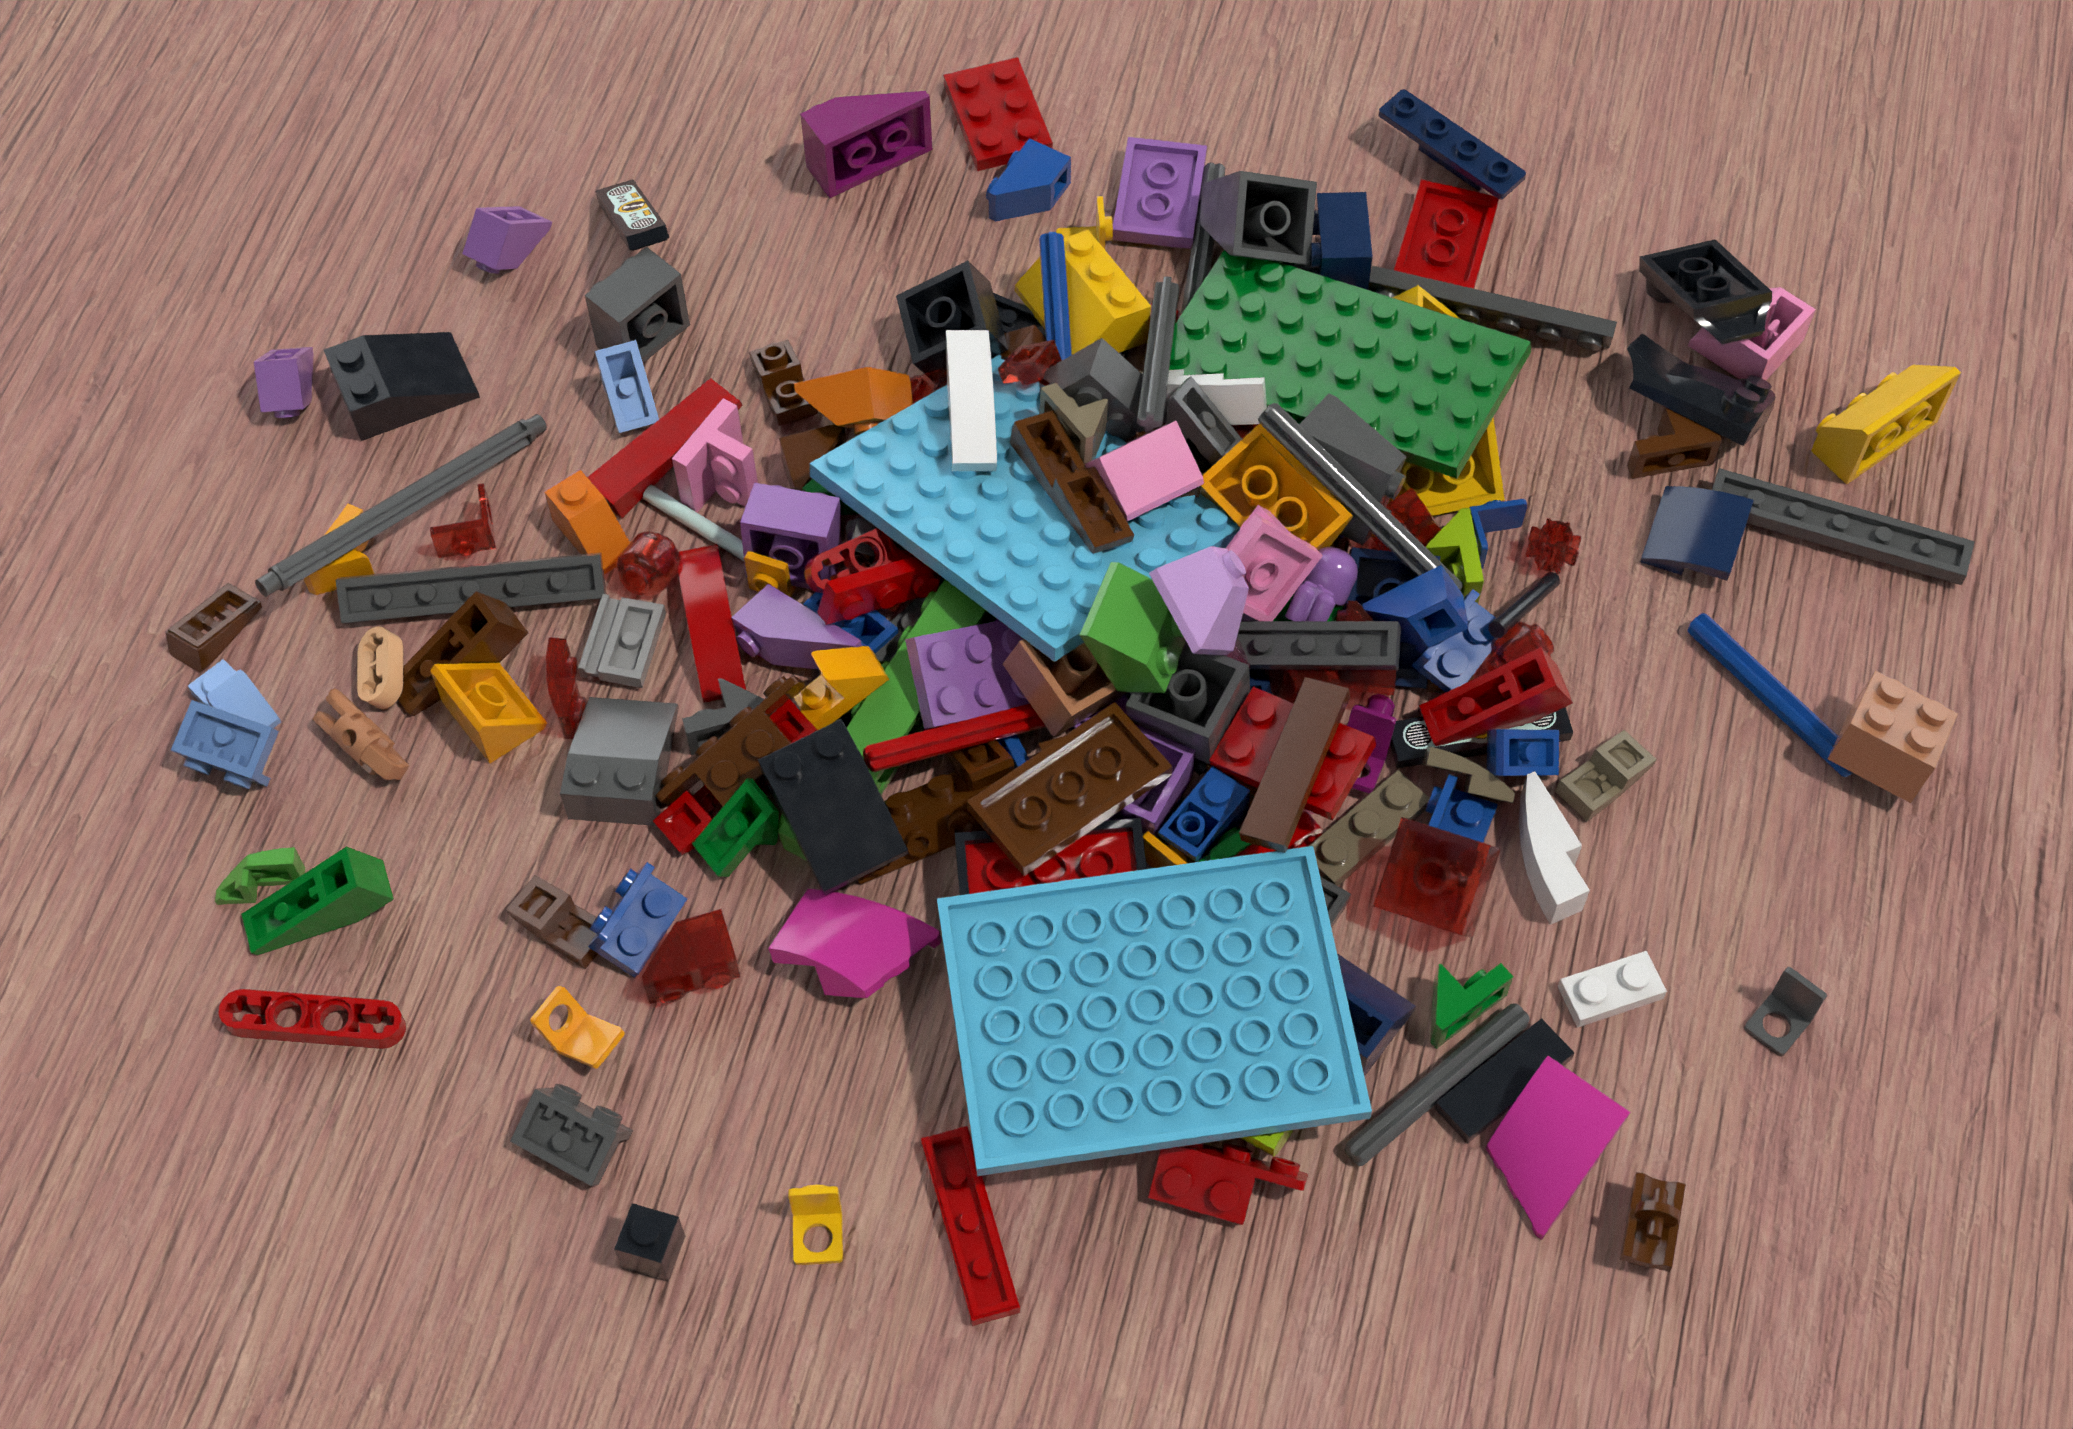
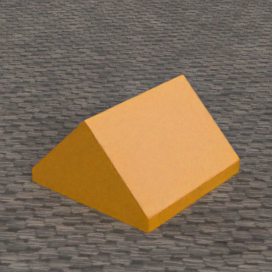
M500 663L434 664L430 670L442 703L490 764L544 730L548 724Z

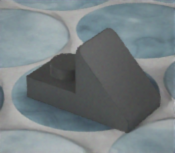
M1192 376L1187 378L1167 400L1166 425L1177 421L1185 440L1190 438L1199 453L1212 466L1242 440L1240 435Z
M719 678L718 682L724 708L716 710L704 709L696 712L693 716L682 718L691 755H695L696 750L708 739L716 736L719 740L732 728L729 722L741 710L748 706L754 709L764 699Z

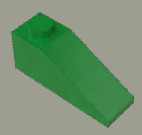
M346 846L241 915L251 954L258 956L359 922L394 900L384 861Z

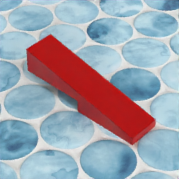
M710 378L587 478L604 496L611 510L623 519L643 498L647 487L650 485L654 486L673 467L672 458L719 402L724 398L737 405L739 410L743 406L740 400Z

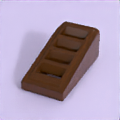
M227 583L165 631L169 653L172 657L197 672H202L262 608L261 601ZM226 604H229L237 610L235 612H232L224 606ZM216 616L217 618L221 619L222 622L220 623L213 618ZM204 629L208 633L204 634L201 631Z

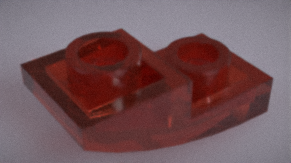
M549 637L546 651L548 692L564 738L573 740L576 725L580 723L586 707V698L580 696L576 683L577 658L571 656L567 639Z

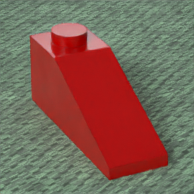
M1540 647L1419 705L1432 742L1437 747L1485 735L1488 729H1509L1529 724L1571 705L1573 702L1558 665Z

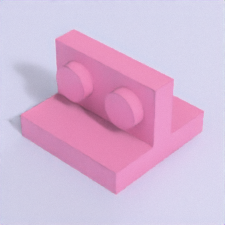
M723 398L672 458L681 503L697 513L715 491L727 502H737L746 507L753 485L758 483L753 449L743 444L737 405Z
M1260 505L1255 508L1249 518L1242 524L1240 530L1226 547L1228 551H1233L1240 558L1246 570L1243 578L1249 590L1243 613L1258 621H1273L1323 556L1314 546L1291 534L1270 511Z

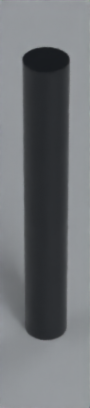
M1554 572L1546 573L1489 624V633L1495 638H1501L1559 586V576Z

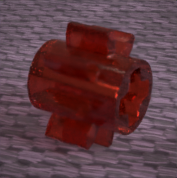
M1547 518L1546 523L1541 529L1534 526L1531 527L1528 537L1530 542L1527 545L1525 555L1526 557H1534L1538 571L1543 569L1560 574L1561 568L1565 563L1575 566L1579 555L1577 550L1582 538L1579 535H1573L1569 522L1552 521L1550 518Z

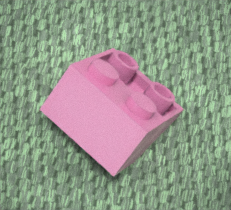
M1781 287L1769 288L1772 291V302L1766 316L1765 331L1761 336L1721 344L1702 327L1689 341L1688 346L1738 379L1757 376L1767 380L1802 343L1816 309Z

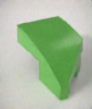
M295 847L279 848L247 855L216 889L215 903L217 905L256 903L258 886L287 885L305 873V866Z

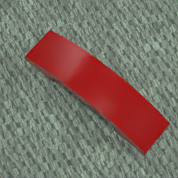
M718 545L675 552L703 703L722 699L718 682L719 678L746 690Z
M790 699L770 715L772 720L792 743L818 731ZM764 777L756 783L765 795L770 792ZM704 785L693 796L688 791H685L657 816L653 822L683 855L695 849L692 843L723 806Z

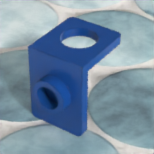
M1526 499L1504 502L1493 500L1483 505L1469 507L1482 569L1484 568L1488 552V543L1484 533L1521 527L1528 506Z

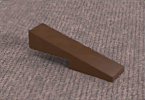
M1052 410L1015 421L1010 437V445L1092 554L1132 542L1134 533L1095 466L1086 468L1055 412Z

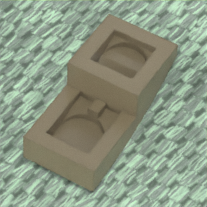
M1623 730L1595 749L1588 762L1560 780L1555 792L1588 822L1637 782L1655 764L1657 759Z
M1426 747L1422 765L1467 775L1463 792L1513 803L1515 793L1488 770L1454 753L1434 747Z

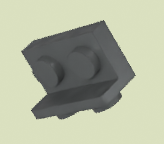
M555 1084L554 1088L535 1089L510 1142L590 1186L599 1185L619 1141L629 1140L633 1130L621 1124L623 1117L615 1111L598 1105L593 1109L580 1102L582 1095L568 1086Z

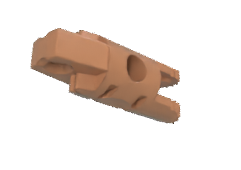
M336 688L331 689L325 699L341 717L337 720L330 714L317 711L312 721L336 744H339L370 775L377 773L386 780H401L409 765L393 748L395 744L393 740L383 733L370 718L366 717L341 691Z

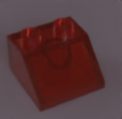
M1401 817L1373 907L1461 936L1473 938L1501 849Z

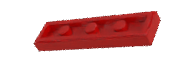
M968 1126L921 1138V1145L972 1326L1020 1313V1305L983 1177L977 1176L973 1144Z

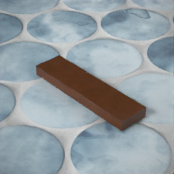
M1305 677L1239 832L1241 841L1286 853L1350 699L1349 688Z

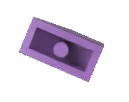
M520 206L476 208L462 254L476 260L478 268L490 273L498 274L502 269L518 268L550 230L552 221Z
M313 347L270 350L254 361L261 412L274 411L276 418L294 417L300 415V409H304L311 403Z

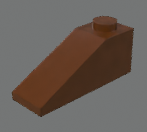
M475 591L403 666V688L398 699L409 715L415 716L441 700L430 672L434 664L500 663L528 634V631L505 602Z

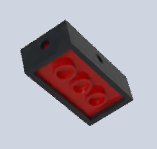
M1141 818L1104 821L1025 876L1021 874L986 831L955 833L959 895L1147 869Z

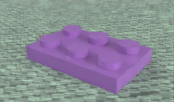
M1128 137L1113 221V240L1191 249L1206 161V145Z
M995 621L905 639L924 729L1030 704L1002 665L1023 638L1001 621Z

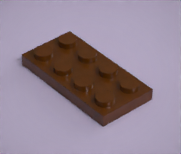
M1114 702L967 801V810L1021 874L1025 876L1172 775V765Z

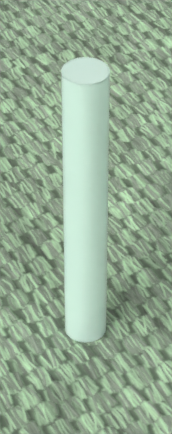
M653 485L647 487L643 494L645 501L744 561L741 539Z

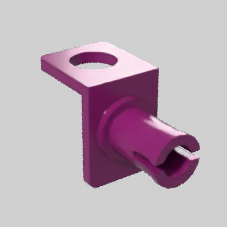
M1376 694L1369 697L1366 708L1354 705L1347 725L1375 738L1376 747L1364 766L1369 771V775L1357 778L1352 787L1366 793L1373 792L1386 761L1396 724V718L1392 716L1395 705L1385 695Z

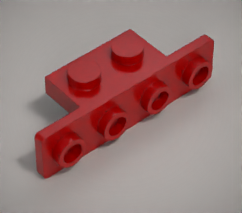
M1204 1143L1160 1149L1148 1198L1243 1225L1256 1178L1304 1191L1309 1174L1299 1171L1300 1164L1285 1158L1272 1157L1271 1162L1252 1158V1150L1235 1144L1225 1143L1223 1149Z

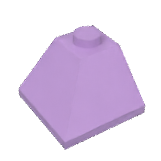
M1210 546L1158 567L1149 573L1193 654L1228 655L1234 651L1249 587L1243 578L1246 570L1242 561L1233 551H1228L1226 548Z

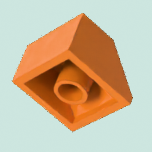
M864 367L794 383L795 392L835 425L853 428L856 435L862 434L913 404L909 375L872 367Z

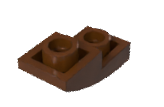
M789 340L769 344L749 352L757 378L778 426L818 414L816 408L795 392L794 383L805 381L801 364Z

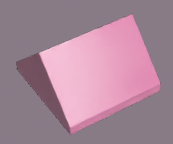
M1177 421L1155 429L1085 464L1086 468L1095 466L1127 522L1204 484L1203 476Z

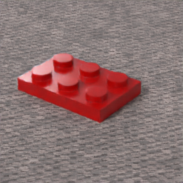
M1018 57L943 75L945 90L977 172L1008 164L1011 155L1015 151H1020L1029 138L1053 149L1052 139Z
M1421 179L1394 271L1475 289L1499 199L1493 195Z
M1253 687L1209 760L1211 767L1214 766L1226 775L1258 789L1294 703ZM1339 723L1304 809L1329 820H1334L1376 747L1374 736Z

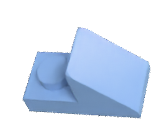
M636 340L595 351L604 391L607 393L618 433L654 424L658 421V413Z
M224 659L188 685L191 694L200 703L272 728L281 723L278 715L246 673L241 669L235 671Z

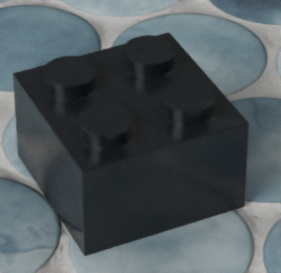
M968 260L896 295L912 362L935 384L947 380L946 330H989L991 358L1009 350L991 283Z

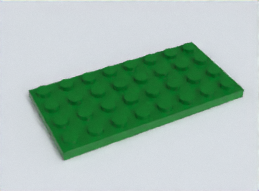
M1224 250L1175 323L1169 370L1184 369V375L1224 373V380L1265 377L1267 407L1272 403H1278L1298 424L1330 393L1341 400L1406 456L1405 462L1457 479L1529 357L1531 341L1287 264L1230 256Z

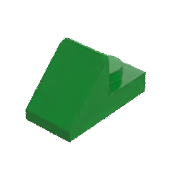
M747 778L692 845L718 877H729L756 844L775 845L778 842L779 811L755 781Z
M1441 963L1438 964L1433 982L1430 1043L1436 1049L1507 996L1514 976L1502 963L1488 973L1484 969L1479 970L1466 981L1464 986Z

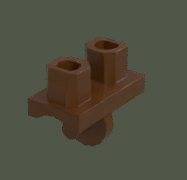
M1636 1172L1633 1179L1620 1260L1649 1269L1655 1268L1670 1272L1673 1267L1686 1184L1662 1181L1644 1173Z

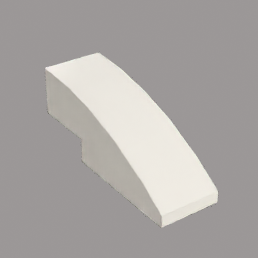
M1534 771L1527 774L1520 796V843L1526 872L1536 900L1551 925L1582 911L1590 890L1575 867L1582 844Z

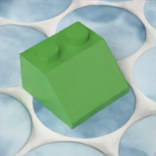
M1110 562L1079 636L1117 691L1165 693L1172 674L1175 673L1178 667V659L1186 640L1153 580L1119 562Z

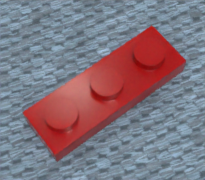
M912 556L826 581L817 613L826 625L845 619L851 620L861 614L881 608L888 609L898 603L918 597H927L931 591H937L942 576L917 557Z

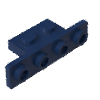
M1405 89L1400 90L1379 108L1378 116L1418 143L1419 151L1479 192L1485 189L1496 198L1502 200L1525 180V170Z

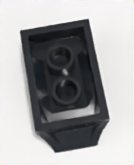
M1716 239L1639 256V272L1646 277L1647 294L1657 302L1676 304L1721 344L1761 336L1765 331L1766 316L1772 302V291Z
M1643 333L1627 348L1633 365V380L1629 389L1742 446L1767 422L1774 408L1776 396L1770 390L1772 386L1760 377L1748 376L1747 379L1736 380L1707 368L1689 365Z

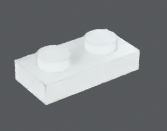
M1647 951L1562 978L1558 984V989L1577 1028L1662 1000L1667 992Z

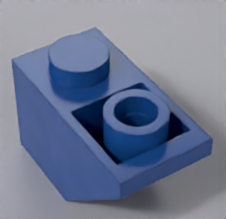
M1029 138L1020 151H1015L1011 155L1007 168L999 178L995 177L988 186L986 199L989 202V219L1001 221L1051 210L1071 184V157Z
M1442 565L1362 604L1363 610L1371 621H1398L1401 626L1400 642L1429 648L1469 628L1463 594Z
M1212 766L1159 830L1158 836L1194 861H1197L1210 854V850L1217 845L1219 839L1230 829L1238 827L1246 818L1249 808L1250 790Z

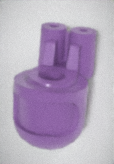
M1325 547L1318 550L1323 556L1294 593L1285 614L1288 619L1292 621H1328L1335 604L1345 605L1358 574L1357 564L1348 553L1334 547Z

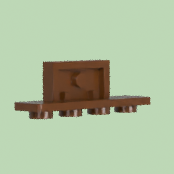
M794 675L788 679L783 676L774 681L764 691L763 694L766 698L754 709L748 706L741 710L729 722L732 728L719 740L716 736L708 739L696 750L695 755L698 758L685 769L682 766L677 767L661 781L660 784L664 788L655 795L661 803L671 805L685 791H688L701 780L721 805L724 806L747 778L753 779L755 783L761 780L763 774L758 759L792 743L772 720L770 715L788 699L792 700L806 688L803 681Z
M953 772L948 775L936 776L928 783L907 792H898L889 796L884 802L909 854L857 879L858 882L861 884L955 846V833L985 831L967 810V801L993 783L971 791L959 774Z

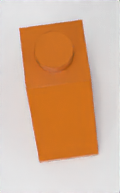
M581 470L544 492L552 521L580 554L602 553L604 575L636 555L632 544L606 499Z

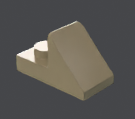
M1057 383L1041 387L1039 414L1053 410L1083 463L1086 464L1094 460L1106 431L1108 399H1102L1078 407L1076 401L1072 397H1068Z

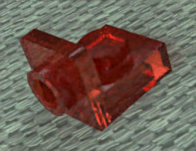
M1054 340L1019 346L998 368V372L1003 384L1020 381L1022 385H1029L1038 381L1043 385H1048L1049 383L1043 379L1045 376L1044 372L1061 362L1062 359Z

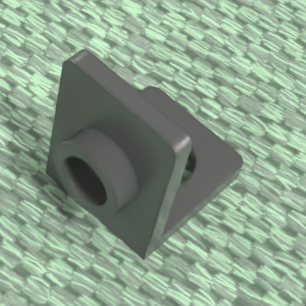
M1787 967L1780 976L1772 993L1747 1021L1744 1030L1778 1056H1784L1813 1021L1827 998V994L1793 968ZM1770 1014H1778L1784 1017L1790 1026L1789 1034L1784 1037H1774L1768 1034L1763 1027L1764 1017Z

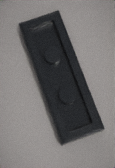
M1541 1018L1437 1101L1434 1109L1468 1144L1510 1110L1547 1056H1550L1564 1066L1572 1060L1575 1052Z

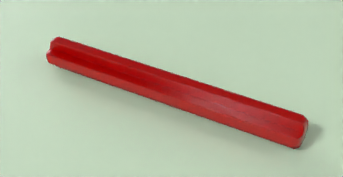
M1026 704L867 745L863 749V757L868 769L872 772H877L1046 726L1031 704Z

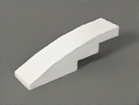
M946 330L947 390L952 471H996V426L989 330Z
M1184 369L1169 370L1163 423H1167V400L1187 378L1192 376L1231 425L1260 424L1258 418L1267 408L1265 377L1224 380V373L1184 375Z

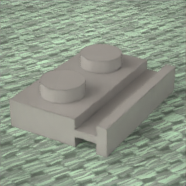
M602 594L578 666L580 676L587 678L588 675L599 677L601 681L643 688L666 616L665 606L663 604L624 597L621 600L611 599L607 594Z

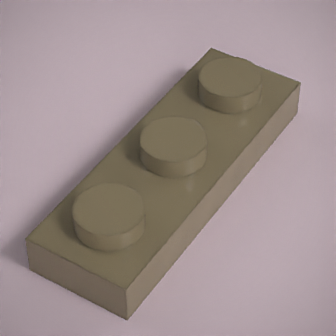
M1397 770L1309 845L1313 846L1314 852H1316L1315 856L1320 877L1339 886L1426 811L1430 798Z

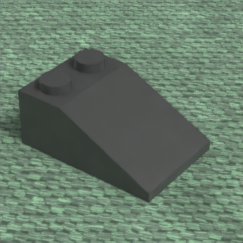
M589 697L568 751L560 791L568 819L657 826L653 820L660 815L662 803L655 795L664 788L660 783L667 776L679 708L677 703Z

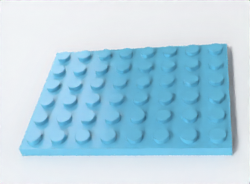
M1001 355L991 359L997 448L996 471H952L947 385L810 463V477L833 495L839 497L841 501L1054 662L1084 643L1079 635L1110 562H1119L1151 578L1149 575L1151 571L1210 546L1226 548L1240 530L1227 516L1225 511L1221 510L1200 494L1198 498H1195V495L1177 497L1128 521L1127 523L1134 533L1132 542L1092 554L1009 443L1015 421L1039 414L1041 387H1044V385L1011 362L1001 359ZM1105 431L1095 459L1127 443L1121 438L1112 436Z
M1313 846L1287 849L1286 853L1273 851L937 898L977 1176L1370 1119L1372 1114L1371 1104Z

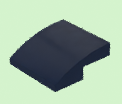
M1665 486L1640 562L1682 575L1684 568L1727 581L1754 500L1710 489Z

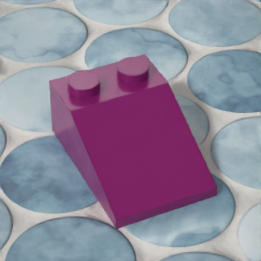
M926 91L835 97L800 113L806 167L829 198L933 150L930 96Z

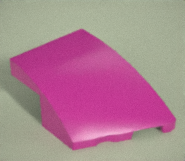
M807 889L768 949L773 963L815 966L825 995L868 998L883 987L888 979L898 976L909 968V958L926 945L936 948L940 945L942 937L940 931L881 903L838 892H831L825 895L822 890Z
M1550 1056L1546 1057L1527 1083L1486 1146V1150L1496 1168L1501 1170L1506 1177V1185L1514 1199L1518 1198L1529 1217L1534 1234L1541 1240L1567 1207L1571 1197L1596 1165L1601 1154L1630 1114L1627 1109Z

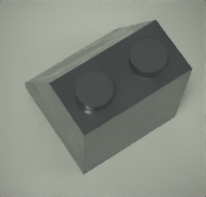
M1238 171L1203 183L1200 225L1230 256L1308 266L1310 265L1317 182L1247 171Z
M1328 393L1299 425L1386 508L1389 499L1394 500L1405 482L1406 476L1400 472L1406 456L1341 400ZM1350 512L1353 518L1340 535L1363 546L1373 533Z

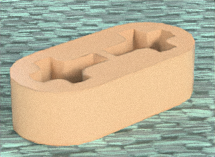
M378 626L367 631L358 646L357 691L361 700L383 710L394 705L402 693L403 643L399 636Z

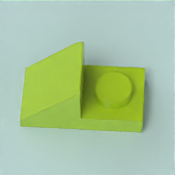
M1462 508L1427 544L1426 548L1434 556H1441L1440 562L1462 582L1463 586L1460 591L1463 597H1465L1472 589L1481 595L1484 578L1470 508ZM1480 595L1475 602L1479 603Z

